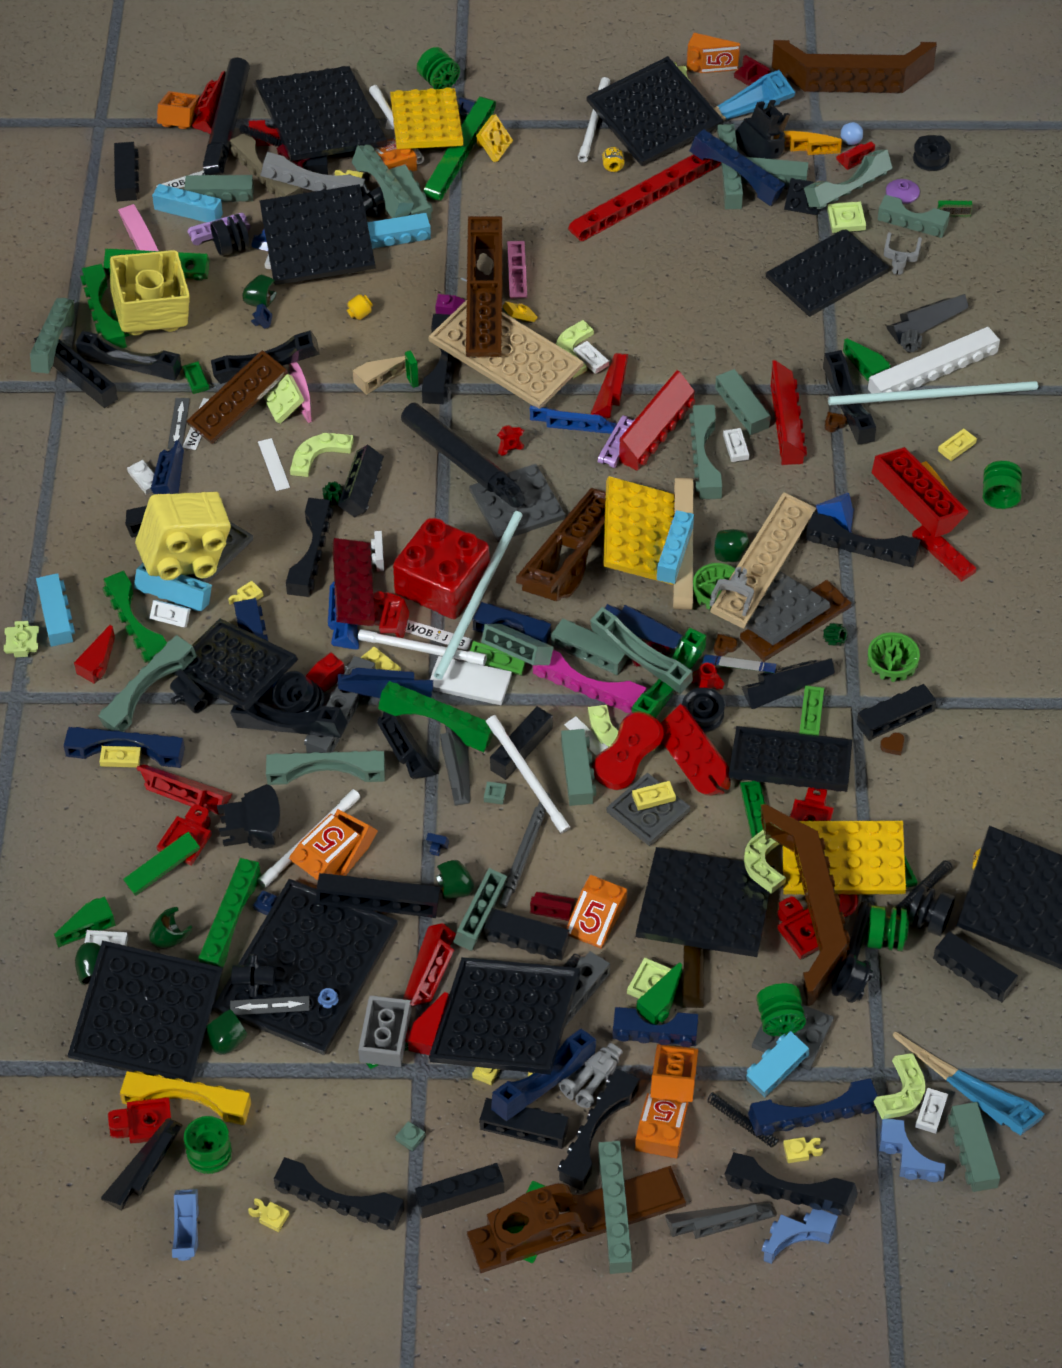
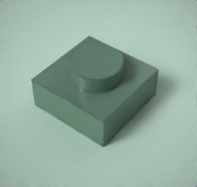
M487 782L484 802L503 805L507 784Z
M408 1121L395 1138L397 1142L413 1152L426 1135L423 1130Z

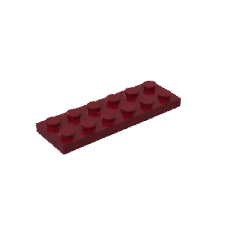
M334 538L332 544L336 622L374 626L375 613L370 542Z

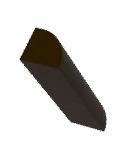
M683 945V1008H704L703 948Z

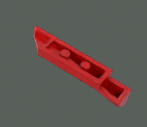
M225 71L221 72L218 80H211L207 83L193 110L198 116L192 124L195 129L211 133L226 74Z
M614 354L591 411L592 415L610 418L612 406H620L628 354Z
M145 764L139 765L136 768L137 771L141 772L147 790L191 807L198 804L219 815L217 805L227 804L232 797L230 792Z
M444 923L431 925L427 928L403 1000L411 1001V1006L432 1001L454 952L450 945L455 939L456 933Z

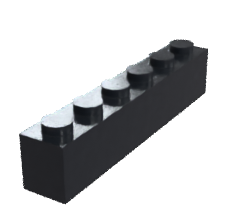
M59 339L53 367L104 409L118 400L116 385Z
M319 873L315 904L436 918L440 887Z

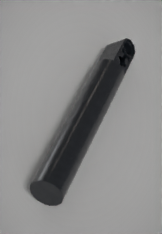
M232 58L227 66L203 161L205 175L224 173L231 146L230 140L233 138L250 70L249 63L242 58Z
M411 403L406 406L401 414V421L489 492H494L510 506L517 508L524 504L525 497L519 485L508 478L502 469L418 403Z

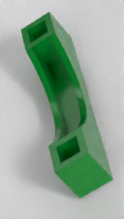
M102 264L82 268L83 275L80 276L82 286L86 285L84 292L86 298H90L87 301L89 309H93L91 312L93 322L97 321L95 324L97 334L100 333V336L122 349L127 348L125 335L119 322L108 316L101 306L102 297L108 288Z
M123 570L104 578L105 586L102 589L105 596L110 597L112 608L119 612L118 617L121 623L126 624L125 628L128 635L133 636L136 649L142 651L143 661L149 663L155 654L159 653L166 646L167 642L163 635L145 628L132 614L131 601L134 595L132 584Z
M689 628L680 640L672 659L679 661L691 670L706 648V635ZM658 679L649 690L640 695L632 706V713L641 711L656 718L676 690Z
M391 681L382 690L378 706L379 710L394 716L403 714L426 716L449 727L469 747L485 752L489 746L493 732L487 725L486 720Z
M244 858L239 859L199 955L200 963L224 967L239 916L247 900L255 892L258 884L257 879L261 876L259 862Z

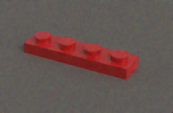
M923 525L913 531L912 536L920 539V544L958 579L964 581L976 573L977 568L942 536L933 537Z

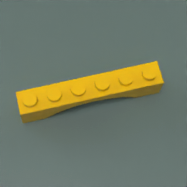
M139 1071L126 1072L120 1091L123 1104L131 1101L167 1097L169 1099H188L209 1107L224 1122L245 1125L251 1106L250 1094L241 1089L230 1090L223 1086H207L201 1082L190 1083L179 1078L168 1079L161 1075L151 1076Z

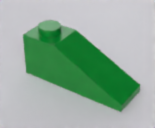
M848 338L844 339L843 352L868 383L869 377L891 368L889 361L885 360L881 354Z
M105 896L86 903L54 934L58 948L85 938L87 930L103 931L116 926L113 913Z
M680 962L637 1000V1012L652 1025L664 1022L669 1016L682 976L683 964Z

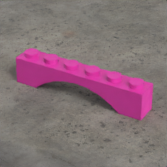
M555 650L552 652L550 665H533V674L538 677L550 680L557 685L565 686L574 692L587 695L591 699L604 702L608 706H614L625 713H632V706L640 695L646 692V687L631 681L602 682L587 678L571 668L561 653Z

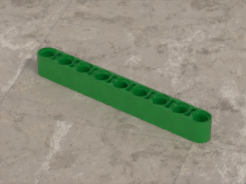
M479 96L461 126L463 146L448 147L424 188L426 197L438 201L443 199L477 142L476 135L490 116L493 115L496 108L495 100Z

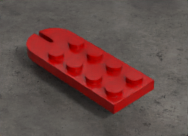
M682 704L678 705L661 722L664 730L662 743L698 792L707 796L725 794L722 789L716 786V782L720 787L726 790L730 789L729 766L687 708Z

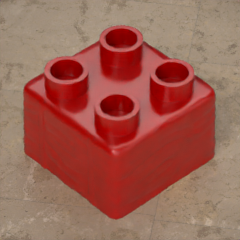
M429 518L421 525L393 563L394 592L450 619H456L470 602L490 562L489 545L472 533H466L445 524L440 519Z

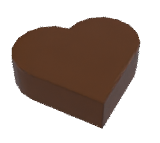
M828 412L825 420V430L836 432L838 428H844L847 423L846 416Z
M722 634L717 635L714 644V653L716 655L725 656L728 652L736 651L737 640L735 638Z
M895 732L890 737H884L880 743L881 750L901 756L904 736L901 733Z

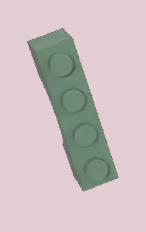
M889 195L884 196L878 211L879 221L940 238L943 237L946 231L950 212L936 208L925 213L911 212L903 206L902 199Z

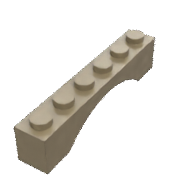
M241 134L230 140L232 156L236 157L243 166H246L249 172L255 175L271 194L273 193L278 198L303 193V188L261 176L263 164L257 157L256 141L250 135Z

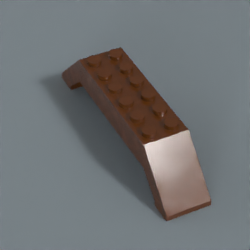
M773 40L772 68L776 71L780 70L785 78L804 92L903 93L934 69L937 42H920L918 47L905 55L806 54L792 45L790 40Z
M767 804L761 805V823L765 839L771 838L794 852L819 949V955L809 971L803 972V990L807 1005L811 1006L815 1003L846 957L847 951L850 950V938L848 931L844 929L845 919L843 912L839 910L840 900L838 893H835L834 890L835 881L833 874L830 875L829 858L825 856L824 839L819 838L818 831Z

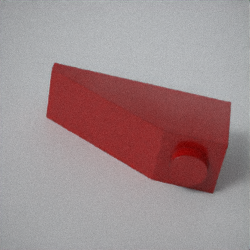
M109 625L74 662L76 674L93 684L98 679H101L107 670L115 640L112 625Z
M331 652L318 661L306 677L318 684L323 692H325L338 682V674L345 673L344 663Z
M444 992L413 1023L412 1029L407 1031L405 1042L408 1043L409 1051L425 1055L430 1054L449 997L447 992Z

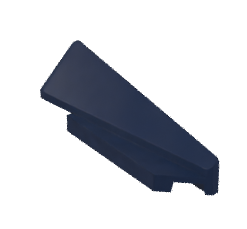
M179 440L174 441V447L168 452L164 449L159 454L150 488L153 494H179L184 449Z
M609 604L605 607L606 610L615 615L637 637L674 649L678 646L683 636L678 631L633 607L624 605L622 610Z
M355 668L352 669L350 675L338 674V689L380 698L382 690L391 681L432 698L433 680H414V672Z

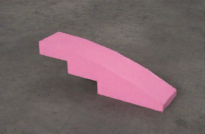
M135 205L118 209L136 249L158 251Z
M507 241L510 298H527L525 242Z
M293 362L289 364V372L305 400L298 406V409L307 422L310 423L312 422L311 404L307 382L299 364Z

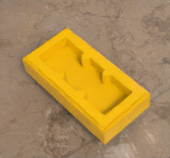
M505 301L503 304L504 310L512 318L535 322L538 318L528 306L521 303L515 304Z

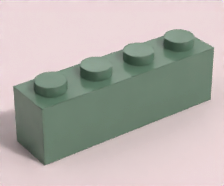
M746 157L785 184L784 187H789L791 178L807 180L808 162ZM740 174V176H741V183H748V184H750V183Z
M406 165L389 169L414 203L410 215L427 213L428 220H431L432 205L430 202H427L425 193L421 192L418 181L414 180L412 171L408 170Z
M186 175L184 190L219 198L221 202L253 201V175Z
M735 369L716 376L715 389L748 433L753 435L768 429L771 415L762 406L760 399L755 397L751 387L746 385L743 377Z
M562 618L551 634V646L617 676L629 660L626 654L590 629L576 625L572 621Z
M485 624L482 643L531 665H550L553 646L502 624Z
M584 729L561 731L569 806L593 804V796H596V785L592 784L591 781L594 780V770L589 767V764H592L591 752H587V748H590L589 736H585Z
M491 868L488 869L457 930L453 943L470 951L473 950L489 914L504 887L506 875Z
M977 1102L952 1106L951 1113L948 1115L949 1126L954 1128V1143L956 1147L959 1146L960 1148L959 1159L961 1165H965L966 1168L965 1179L967 1185H971L972 1192L998 1188L1000 1175Z

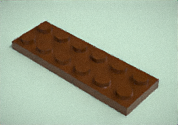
M262 350L187 420V424L213 444L288 374L287 369Z
M825 580L811 589V591L829 601V609L774 645L749 629L740 633V639L765 662L851 608V602L828 580Z

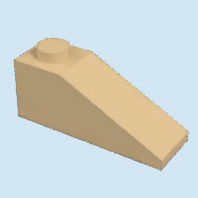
M405 356L366 362L353 370L354 383L367 395L406 372Z

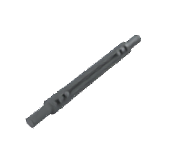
M540 801L534 809L503 889L505 891L499 903L501 908H507L510 897L516 890L546 813Z

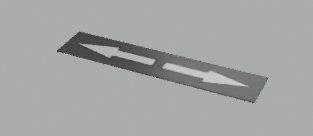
M190 398L175 399L167 449L173 448L174 441L179 440L181 445L183 444Z
M309 996L230 1001V1009L235 1015L309 1011Z

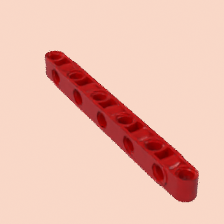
M693 154L573 220L568 230L579 241H584L717 168L721 162L708 158L701 160Z

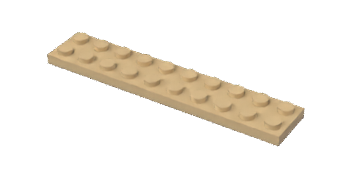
M783 492L737 566L742 567L741 571H743V568L747 570L746 585L754 590L753 599L746 616H742L747 597L730 590L721 591L710 612L744 629L809 523L813 512L815 513L816 508Z

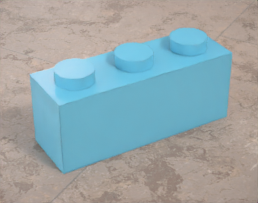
M791 1031L787 1035L783 1034L777 1040V1045L772 1050L770 1048L766 1050L761 1057L762 1060L758 1064H752L747 1070V1081L765 1098L809 1055V1048Z

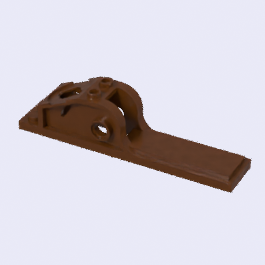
M468 216L466 357H501L502 216ZM482 253H485L494 262L489 275H485L477 268V261Z
M590 488L516 576V583L522 584V591L556 602L560 601L561 598H568L574 593L584 576L589 549L593 541L605 528L606 492ZM562 545L576 549L564 561L563 566L557 572Z
M671 1166L624 1181L628 1225L686 1207V1201ZM562 1183L552 1184L527 1192L511 1203L488 1213L486 1226L467 1231V1238L480 1273L606 1233L602 1188L574 1195L571 1194L568 1185ZM525 1223L524 1228L519 1233L513 1234L507 1230L508 1228Z

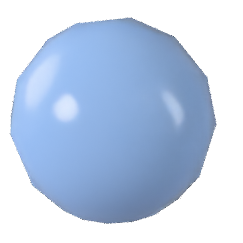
M855 122L845 124L840 134L842 141L847 145L860 143L863 138L862 127Z

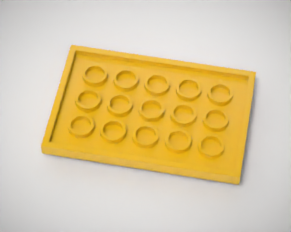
M455 88L413 89L411 91L396 90L390 92L397 149L463 146Z
M610 476L607 478L604 567L659 581L657 580V566L675 515L674 494Z
M799 821L818 831L819 838L824 839L826 848L824 852L825 856L829 858L830 875L833 874L835 893L906 894L903 821ZM783 846V876L786 877V883L783 885V895H805L794 852Z

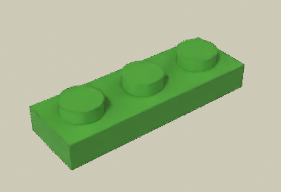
M473 641L470 651L487 655L486 666L523 675L527 663L525 661Z
M805 686L799 733L819 735L824 688Z

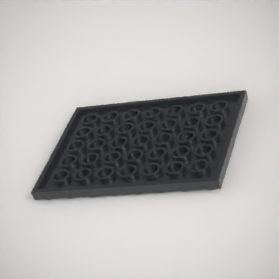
M350 66L256 80L258 92L291 161L356 151L357 145H370L373 148L387 146V139Z
M288 879L238 965H247L250 961V954H257L260 966H275L277 974L274 986L259 985L257 996L252 997L249 996L247 985L232 984L230 977L215 1002L213 1010L223 1014L230 1010V1001L309 996V1011L236 1015L240 1022L325 1056L394 933L398 921L370 910L315 904V888ZM325 988H331L337 993L338 1003L331 1008H324L318 1002L320 992Z

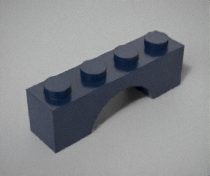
M481 602L472 618L473 630L481 633L484 632L485 624H502L546 644L551 637L550 623L531 618L528 615L512 612L509 609L499 608L493 604Z
M615 1007L613 1039L622 1042L629 1040L640 1043H659L661 1045L675 1044L682 1047L696 1046L698 1014L677 1012L670 1022L663 1025H652L643 1021L634 1008Z

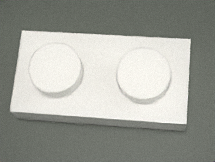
M588 341L573 349L576 356L595 374L609 366V360Z
M741 428L723 431L731 462L749 460V452Z
M141 460L128 467V473L146 495L151 493L150 488L154 473L147 464Z
M374 531L375 539H371L372 550H375V553H372V564H376L377 572L384 571L382 531Z
M153 600L150 619L185 628L188 624L191 609Z
M87 930L84 943H96L101 946L103 940L127 946L128 934L127 932Z
M927 1088L916 1122V1128L936 1134L948 1097L947 1093Z

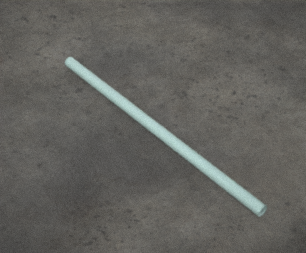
M1037 381L830 396L828 397V404L830 406L1031 391L1038 389Z
M514 512L434 673L435 678H443L523 516L521 512Z

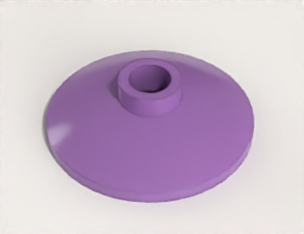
M907 179L893 180L886 187V195L902 199V204L914 202L920 193L919 187Z

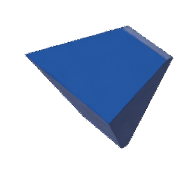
M849 493L815 505L818 514L832 517L842 528L851 532L854 509Z

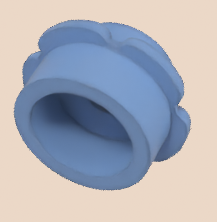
M331 988L323 989L318 997L319 1004L323 1005L324 1008H331L333 1005H336L338 1003L337 993Z

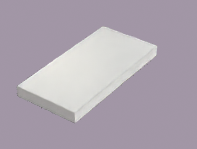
M438 656L430 680H433V691L502 705L512 677L511 671L452 659L443 678L437 679L434 677V673L442 659L441 656Z

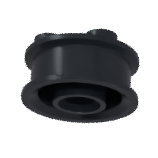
M941 135L921 136L914 144L913 161L919 168L927 171L941 170L949 164L951 145Z
M696 688L689 691L683 698L682 705L687 708L704 733L713 731L722 724L725 702L717 691L710 688Z
M854 954L847 955L834 976L831 990L832 995H841L849 1003H853L856 1000L860 1001L864 995V988L867 982L873 976L870 962L867 960L859 961Z

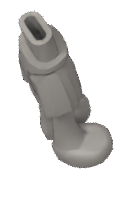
M609 1043L606 1048L602 1047L600 1051L585 1062V1068L574 1081L563 1079L559 1083L560 1090L571 1101L575 1098L577 1105L580 1107L590 1108L594 1103L593 1093L602 1081L606 1082L609 1075L613 1074L623 1051L612 1043ZM593 1075L594 1078L589 1083V1085L585 1089L580 1090L582 1086L587 1082V1080Z

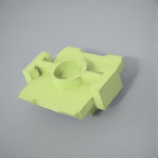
M16 621L15 627L5 628L6 645H4L3 651L6 654L14 653V657H28L29 652H36L38 649L37 634L39 626H29L28 621Z

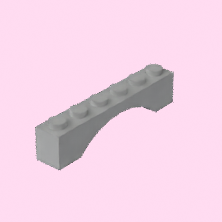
M270 152L266 154L261 172L262 177L312 191L358 184L362 186L365 181L363 178L349 174L324 175L315 173L293 164L284 156Z

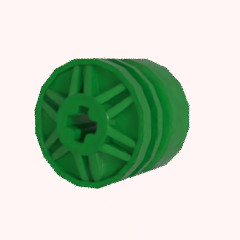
M432 47L419 58L417 72L434 89L450 88L455 84L460 74V67L442 48Z
M1002 460L992 462L986 466L983 473L982 498L988 506L996 509H1008L1016 506L1021 501L1022 471L1020 467L1013 462Z
M871 905L867 948L881 949L883 941H888V949L892 951L893 943L897 942V951L902 952L908 935L909 921L907 919V909L901 908L900 917H896V908L893 907L891 915L886 916L884 906Z
M790 983L773 984L760 990L757 994L756 1001L758 1010L761 1013L762 1028L766 1034L782 1036L783 1034L787 1035L790 1031L796 1033L806 1025L804 1009L801 1006L800 991L797 986Z
M202 1116L188 1124L184 1131V1144L190 1166L195 1171L203 1174H213L224 1169L232 1158L229 1130L226 1124L221 1119L213 1116Z

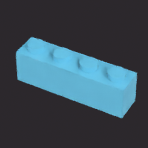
M158 184L152 195L154 209L203 222L220 219L223 214L222 203L219 198Z
M427 213L367 222L372 249L431 239V229Z
M676 510L657 566V580L675 584L693 530L694 514Z
M142 563L136 569L134 588L141 590L143 593L155 595L160 599H167L177 605L187 606L194 611H202L209 605L212 585L186 575H179L173 580H163L160 576H150Z
M58 573L36 578L51 647L73 642L72 634H75L74 625L69 623V620H72L70 608L66 609L65 607L69 605L67 594L63 595L62 593L66 591L64 580H59Z

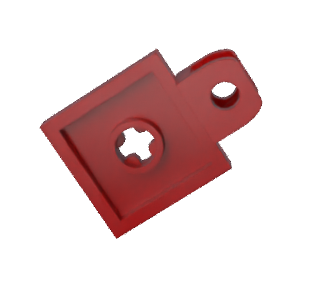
M809 787L805 801L795 799L790 817L797 821H808L809 819H812V821H831L834 808L825 806L827 789ZM814 791H820L821 794L819 795V794H815V793H813V792H814Z
M195 804L189 809L185 819L177 816L157 845V851L161 852L185 833L189 832L201 848L183 861L192 866L212 836L211 831L208 830L211 824V818L208 817L209 810Z
M793 896L780 901L777 915L782 923L778 925L777 929L801 960L819 950L809 910H804L800 902ZM802 930L810 931L811 933L809 936H803Z
M169 1097L127 1102V1108L110 1111L108 1113L110 1136L116 1139L129 1137L130 1144L148 1142L167 1118H171ZM147 1117H152V1120H155L152 1124H147L144 1121H147Z

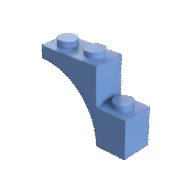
M882 1119L879 1151L887 1154L901 1153L899 1177H905L909 1180L925 1179L929 1182L943 1181L945 1164L924 1157L911 1145L906 1136L904 1121Z
M198 1189L176 1190L174 1193L172 1258H178L181 1261L190 1260L191 1257H195L198 1248Z
M812 1209L811 1213H806L803 1223L781 1215L778 1222L774 1221L771 1226L770 1233L772 1236L770 1240L766 1239L763 1244V1261L772 1264L775 1257L784 1248L800 1241L812 1240L829 1244L837 1225L838 1216L822 1209Z

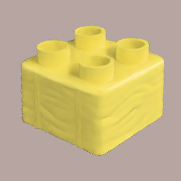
M170 250L111 257L110 288L118 321L123 332H127L130 335H140L144 331L159 329L172 332L188 324L190 295L177 251Z
M219 493L155 494L150 497L135 541L142 562L150 576H160L163 580H173L179 575L195 574L198 578H208L216 572L222 550L226 545L231 529V524Z

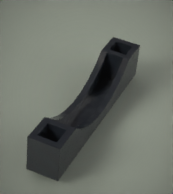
M433 314L432 333L450 316L449 314ZM439 348L441 357L437 366L423 379L422 403L444 405V398H448V387H446V384H450V374H448V371L452 370L450 358H453V356Z
M83 330L75 342L77 354L84 359L176 381L182 370L180 354L165 350L151 354L131 352L110 343L99 334Z
M311 330L296 334L283 344L264 351L282 366L320 355L317 339ZM258 353L226 355L212 359L213 376L220 384L228 382Z
M842 350L824 353L823 369L835 396L856 395L847 361ZM861 403L840 405L857 444L875 441L876 424L871 414L863 408Z
M308 498L305 508V519L312 533V542L304 557L297 564L289 568L286 580L287 595L309 597L310 591L314 590V576L318 575V561L322 560L321 549L326 544L325 533L329 532V519L333 517V508L330 506V500Z
M814 512L806 534V540L813 543L912 568L918 556L921 541L920 539L904 535L888 539L862 537L845 530L832 517Z
M256 701L247 711L233 705L230 711L237 728L341 738L347 725V720L341 708L322 706L312 712L291 713L271 708Z
M616 1069L613 1075H609L605 1084L607 1087L604 1092L600 1091L598 1094L595 1108L589 1110L585 1126H580L576 1142L570 1144L567 1158L565 1160L562 1159L558 1166L559 1181L583 1191L592 1175L590 1148L596 1131L609 1116L622 1108L630 1106L639 1090L640 1078Z
M733 1152L724 1173L728 1185L734 1189L741 1188L749 1190L754 1194H765L776 1200L784 1199L796 1205L810 1206L815 1210L831 1211L835 1215L850 1216L858 1196L854 1182L838 1178L812 1184L787 1182L767 1173L756 1162L754 1157Z
M286 1157L283 1158L274 1177L275 1189L280 1193L295 1195L302 1201L309 1200L315 1202L322 1208L334 1209L344 1216H354L363 1223L370 1222L376 1224L377 1227L383 1230L390 1229L395 1231L404 1211V1200L385 1192L369 1196H348L336 1193L316 1181L303 1163Z

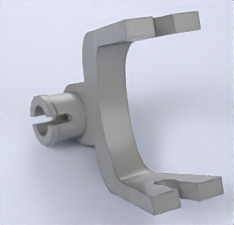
M888 232L884 256L892 259V272L896 274L898 270V275H901L906 262L918 260L922 238H918L915 252H899L889 248L891 233Z
M737 567L731 580H718L712 591L709 606H713L720 590L734 591L747 597L742 616H746L754 595V590L746 585L747 570L743 568V571H741L742 567Z

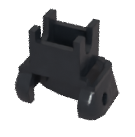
M770 100L765 110H763L765 102H757L752 116L744 118L735 131L736 143L749 157L773 159L778 158L784 150V129L790 114L784 113L783 115L774 107L775 100ZM780 135L778 139L770 140L771 136Z
M265 784L248 793H244L245 797H242L240 802L217 805L218 813H225V816H221L220 819L222 824L226 823V827L219 828L221 837L230 836L228 839H223L224 847L248 843L249 846L260 849H269L276 846L273 833L276 832L279 826L280 805L278 796L271 785Z

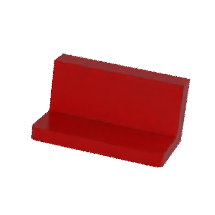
M872 141L864 145L860 144L836 156V160L849 170L861 164L865 155L875 151V144Z
M386 599L379 625L380 633H395L396 637L404 639L410 615L404 599Z

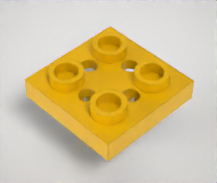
M496 114L490 116L476 135L478 146L485 149L493 162L501 158L513 141Z

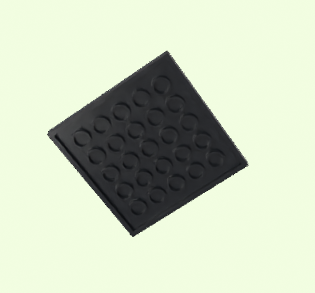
M668 56L588 95L586 99L641 166L694 140L695 136L703 129L710 132L716 129L718 125H723L724 123L720 115Z
M360 184L259 200L271 271L275 280L274 285L376 269Z
M989 825L956 926L1062 969V855Z
M656 847L635 937L758 957L770 892L749 876L745 869L744 861Z
M102 940L70 1045L68 1058L123 1071H139L146 1075H161L168 1079L179 1078L185 1082L192 1083L223 968Z
M461 957L429 1054L430 1062L551 1075L581 974L580 969Z

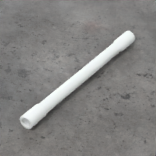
M603 77L598 90L609 86L610 79ZM594 109L578 155L580 162H587L591 143L598 123L599 115Z
M371 86L369 92L394 127L392 109L378 86ZM412 148L417 157V164H421L424 161V157L418 148Z
M360 629L358 633V640L380 643L443 656L447 647L383 635ZM457 649L453 658L485 665L487 655Z
M496 715L486 720L487 725L499 739L534 791L560 834L570 829L569 824L557 810L506 734Z
M352 789L314 828L330 813L334 815L337 809L343 812L348 810L361 798L360 794ZM313 829L274 866L270 867L257 879L263 888L271 884L292 862L288 858L298 844Z

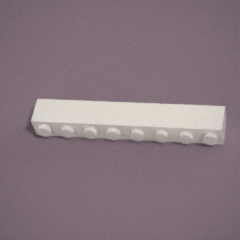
M989 327L983 328L869 377L868 390L871 393L909 391L920 387L929 381H934L943 375L950 374L987 356L994 355L998 352L1000 339Z

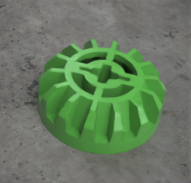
M711 563L701 567L693 578V596L697 599L698 603L702 606L706 604V608L711 610L712 606H709L711 599L707 597L711 598L712 591L718 580L730 579L735 568L724 563ZM722 590L718 592L716 599L718 598Z
M895 632L884 633L871 641L868 648L867 664L872 668V673L875 675L880 674V678L883 680L887 676L891 677L892 682H895L898 677L903 681L906 680L907 676H912L915 673V669L918 668L920 651L917 644L910 637ZM902 658L904 659L905 664L901 663ZM879 663H883L887 670L880 667ZM900 667L904 668L902 671H896Z

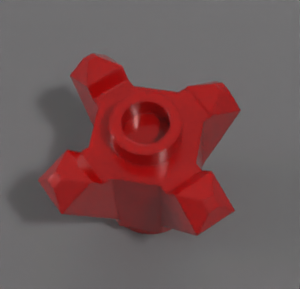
M510 425L502 427L497 434L501 439L498 453L504 456L509 449L516 448L522 450L525 445L520 441L519 437L523 435L525 430Z
M711 663L702 664L698 670L692 673V683L697 682L700 686L699 688L723 689L725 683L717 674L715 666Z

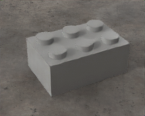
M369 995L358 1049L361 1063L401 1067L406 1034L411 1018L410 1000Z

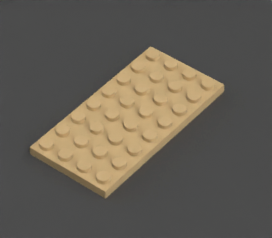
M467 300L429 335L431 343L539 409L583 367L584 363L579 358L503 312L501 357H466Z

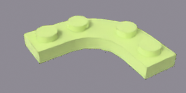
M582 320L562 332L557 339L556 345L577 357L573 349L577 344L594 335V330ZM583 363V367L572 378L574 379L586 372L587 366Z
M322 433L304 441L294 454L290 474L308 477L314 458L324 452L351 453L354 441L353 435Z
M607 705L588 707L593 734L601 744L604 743L610 746L616 739L619 730L610 721Z
M762 830L747 844L744 865L749 876L772 894L786 883V877L766 862L765 856L778 846L779 843L771 838L765 839L764 831Z
M913 1053L898 1055L892 1060L901 1078L902 1091L875 1098L873 1102L882 1119L907 1115L914 1111L922 1100L925 1093V1079Z

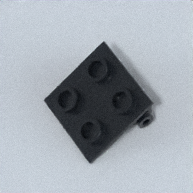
M791 178L784 210L817 215V207H809L804 191L806 186L814 182Z

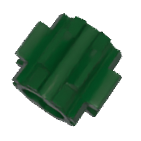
M336 481L328 482V485L322 488L323 499L330 500V505H338L344 487Z
M829 623V626H826L823 630V639L831 646H841V643L844 644L848 638V631L846 627H843V624Z

